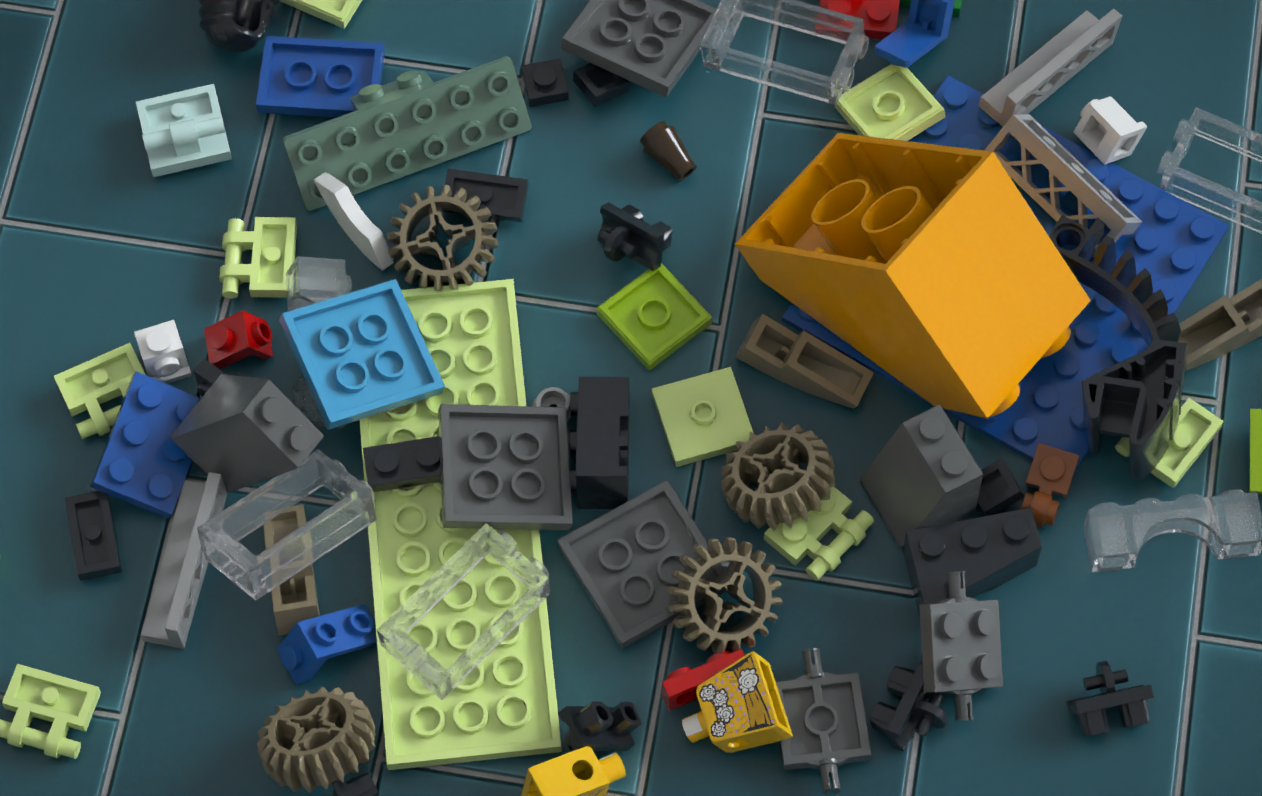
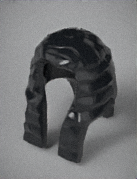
M199 0L202 5L199 9V15L202 19L200 27L205 31L207 39L221 49L231 52L250 50L257 46L258 41L264 38L265 30L271 25L270 17L273 16L274 7L279 3V0Z

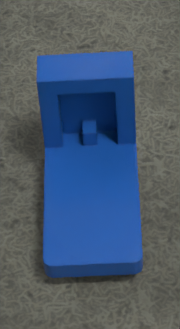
M911 0L908 21L876 44L874 53L887 59L893 65L908 68L948 37L955 0Z
M364 604L297 622L276 650L280 655L283 666L289 671L295 684L309 682L328 658L377 645L376 623L368 607Z

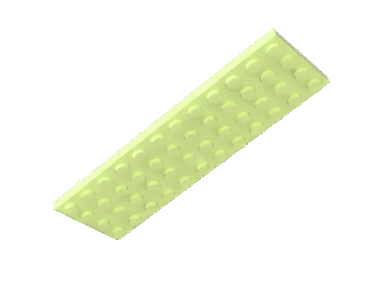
M514 279L476 282L470 286L458 284V290H451L449 285L442 286V291H435L434 287L401 290L445 388L442 394L359 420L388 770L562 752L539 530L443 528L441 482L370 493L363 448L439 436L438 410L440 404L526 406Z

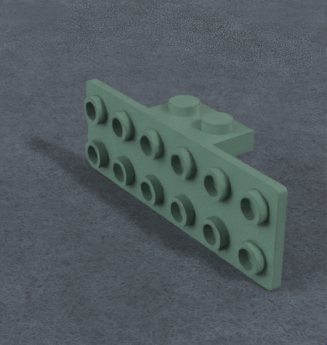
M505 56L436 82L432 81L425 70L421 72L413 70L402 73L394 82L385 85L373 84L366 86L359 91L358 95L349 97L354 112L287 135L283 138V143L304 205L308 211H312L327 205L314 182V179L324 172L329 173L347 185L353 196L531 130L532 125L513 62L510 57Z

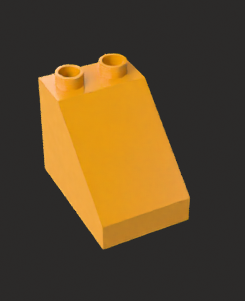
M837 133L735 243L761 281L933 406L940 404L944 409L987 419L1004 412L1017 400L1020 394L1018 383L1040 358L1054 354L1067 343L1071 335L1069 325L1091 301L994 152Z

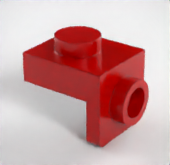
M244 310L204 328L209 362L218 369L229 366L252 354L264 360L273 357L271 344L273 335L267 321Z

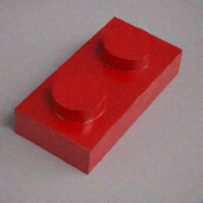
M820 0L816 32L883 40L896 30L900 0Z
M740 649L733 653H730L729 650H725L723 653L718 652L709 657L704 665L692 670L690 667H682L667 676V680L662 682V697L668 710L671 711L697 700L696 689L698 685L745 656L743 650Z

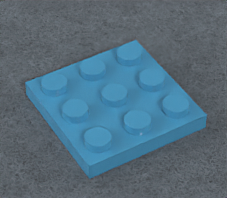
M396 279L281 314L279 322L327 430L442 394L445 388Z

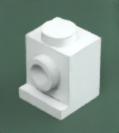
M1110 96L1101 100L1094 99L1082 109L1080 113L1082 118L1073 133L1105 165L1130 156L1147 126L1143 121L1136 123Z
M174 320L134 332L149 377L168 384L192 376Z

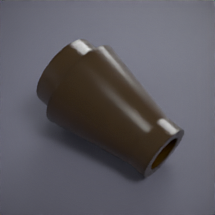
M661 121L651 127L640 139V143L644 146L643 153L670 172L679 182L686 179L696 170L697 165L692 161L675 127L668 126L665 121Z

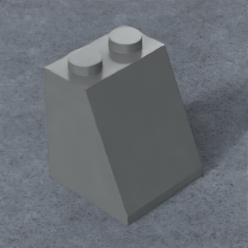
M221 374L170 436L207 475L209 472L221 474L228 493L299 468L324 437L269 379Z
M939 404L903 422L861 476L860 483L902 551L906 531L957 522L975 514L983 473Z

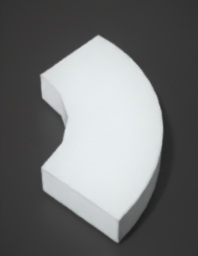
M326 172L315 178L314 182L333 216L362 253L382 271L393 264L394 259L389 255V247L382 231L363 213L347 185Z

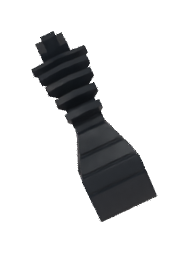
M1062 215L1053 227L1050 239L1078 282L1093 289L1124 312L1138 328L1149 346L1144 351L1082 381L1083 417L1091 453L1097 455L1100 452L1103 434L1129 438L1130 477L1133 480L1140 481L1163 458L1169 447V440H1173L1177 429L1179 415H1181L1187 363V343L1178 342L1181 333L1175 312L1167 315L1168 306L1161 289L1153 293L1150 272L1145 268L1136 276L1134 255L1126 250L1116 264L1115 241L1106 235L1101 241L1093 263L1089 261L1095 253V246L1104 235V223L1097 218L1090 229ZM1065 245L1077 246L1073 250L1061 249Z

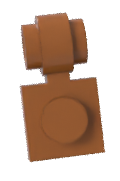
M1038 443L1026 480V486L1039 489V491H1036L1035 494L1027 492L1021 509L1032 508L1036 526L1043 528L1045 524L1053 526L1060 502L1052 500V494L1067 498L1079 462V455Z

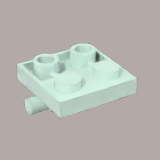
M214 84L136 101L143 132L142 137L153 177L232 159Z

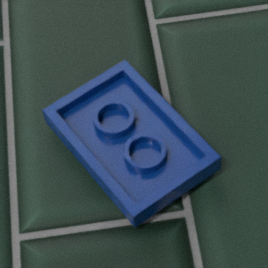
M266 36L256 99L257 113L337 118L354 112L349 97L358 95L359 91L366 86L373 84L381 85L385 56L384 43Z
M136 371L127 388L90 487L168 519L173 513L192 459L170 436L201 398Z

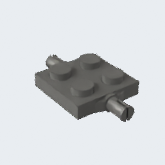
M965 571L947 572L949 598L934 604L919 605L924 692L954 694L955 720H973L971 694L978 692L982 688L1003 686L998 600H976L966 597Z
M809 648L802 651L805 675L795 680L776 682L793 735L789 739L780 741L783 769H820L823 794H830L829 777L831 778L833 794L841 791L837 767L845 763L869 761L871 759L859 673L835 675L823 672L820 649H812V664Z

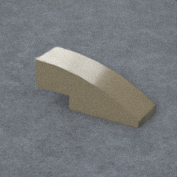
M1262 279L1231 298L1224 295L1179 323L1181 333L1178 342L1187 343L1186 371L1217 359L1262 336Z
M764 314L752 323L735 355L739 360L783 383L853 409L858 406L874 374L871 370L803 330L797 335Z
M304 504L262 510L273 612L279 636L289 634L297 622L320 616Z

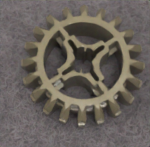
M443 185L441 196H436L434 188L428 186L426 188L428 198L424 200L421 199L417 192L413 193L411 197L415 203L414 207L410 208L405 203L399 205V209L405 215V218L392 217L391 219L392 225L400 229V231H392L387 234V239L390 242L398 244L388 250L391 258H401L394 265L397 272L400 273L408 270L405 281L409 285L415 283L420 278L419 288L425 289L430 287L433 282L435 291H442V286L445 284H449L451 290H458L457 282L463 279L465 284L470 286L474 283L470 276L473 272L480 277H485L487 272L480 263L481 261L488 264L494 263V255L485 249L497 248L498 240L488 236L497 231V226L495 222H485L491 216V212L487 207L477 210L481 203L480 198L473 196L465 203L467 197L466 190L459 188L455 196L451 197L452 193L449 185ZM442 211L460 213L467 217L473 223V226L464 228L463 224L450 225L445 221ZM429 215V229L425 233L416 236L415 241H411L415 227L423 218ZM439 223L448 238H452V241L447 240L449 243L446 246L447 257L438 243L433 242L438 240L437 235L440 234ZM475 239L470 255L461 264L456 266L455 255L461 247L468 245L469 240ZM422 252L423 256H438L444 270L426 268L419 264L412 255Z
M782 422L777 430H771L765 425L764 433L755 435L749 432V441L746 443L736 441L737 452L727 453V465L721 467L723 478L721 481L722 490L730 509L734 513H738L739 518L744 523L752 521V524L758 529L767 523L775 531L779 523L784 522L792 528L793 520L797 518L807 522L808 512L810 510L821 512V501L830 499V488L835 486V464L827 445L822 439L818 440L817 435L812 430L804 432V429L799 424L789 430ZM800 462L807 464V470L799 469L798 464ZM751 482L757 483L758 489L756 491L749 488Z
M726 537L723 545L716 538L709 539L707 544L708 552L702 545H694L693 553L696 559L694 560L687 555H682L680 561L686 567L684 572L675 569L671 571V576L679 579L678 587L668 586L666 588L668 594L677 596V601L667 604L668 611L681 612L672 622L674 627H686L683 638L689 642L697 638V648L704 651L711 645L714 653H723L727 645L730 652L733 653L741 649V640L748 647L755 646L756 640L753 633L756 632L761 636H767L769 631L763 625V622L765 620L772 622L778 620V616L775 613L769 612L771 604L778 606L783 603L781 598L771 595V591L779 589L782 585L779 580H768V577L776 570L775 566L769 563L762 565L766 554L759 550L751 554L752 544L745 541L737 547L735 538ZM730 561L728 568L722 569V572L716 579L707 581L700 578L711 566L719 562ZM744 570H746L752 581L753 600L746 597L743 591V584L746 578L743 575ZM709 588L724 589L731 595V598L738 600L739 604L730 601L727 603L723 602L718 597V594L710 591ZM695 591L702 594L705 599L706 606L703 615L706 618L704 623L696 611ZM735 611L748 613L737 625L729 629L718 630L721 622L726 623L729 616Z
M321 687L317 693L311 694L306 690L304 696L300 698L290 697V702L287 705L275 706L276 715L265 717V727L258 730V754L265 772L280 787L289 786L293 792L304 787L311 793L316 786L320 785L327 790L329 784L336 780L344 783V776L348 773H358V764L368 762V753L375 748V724L368 707L364 705L362 700L356 698L353 692L343 693L340 687L333 689L331 692Z

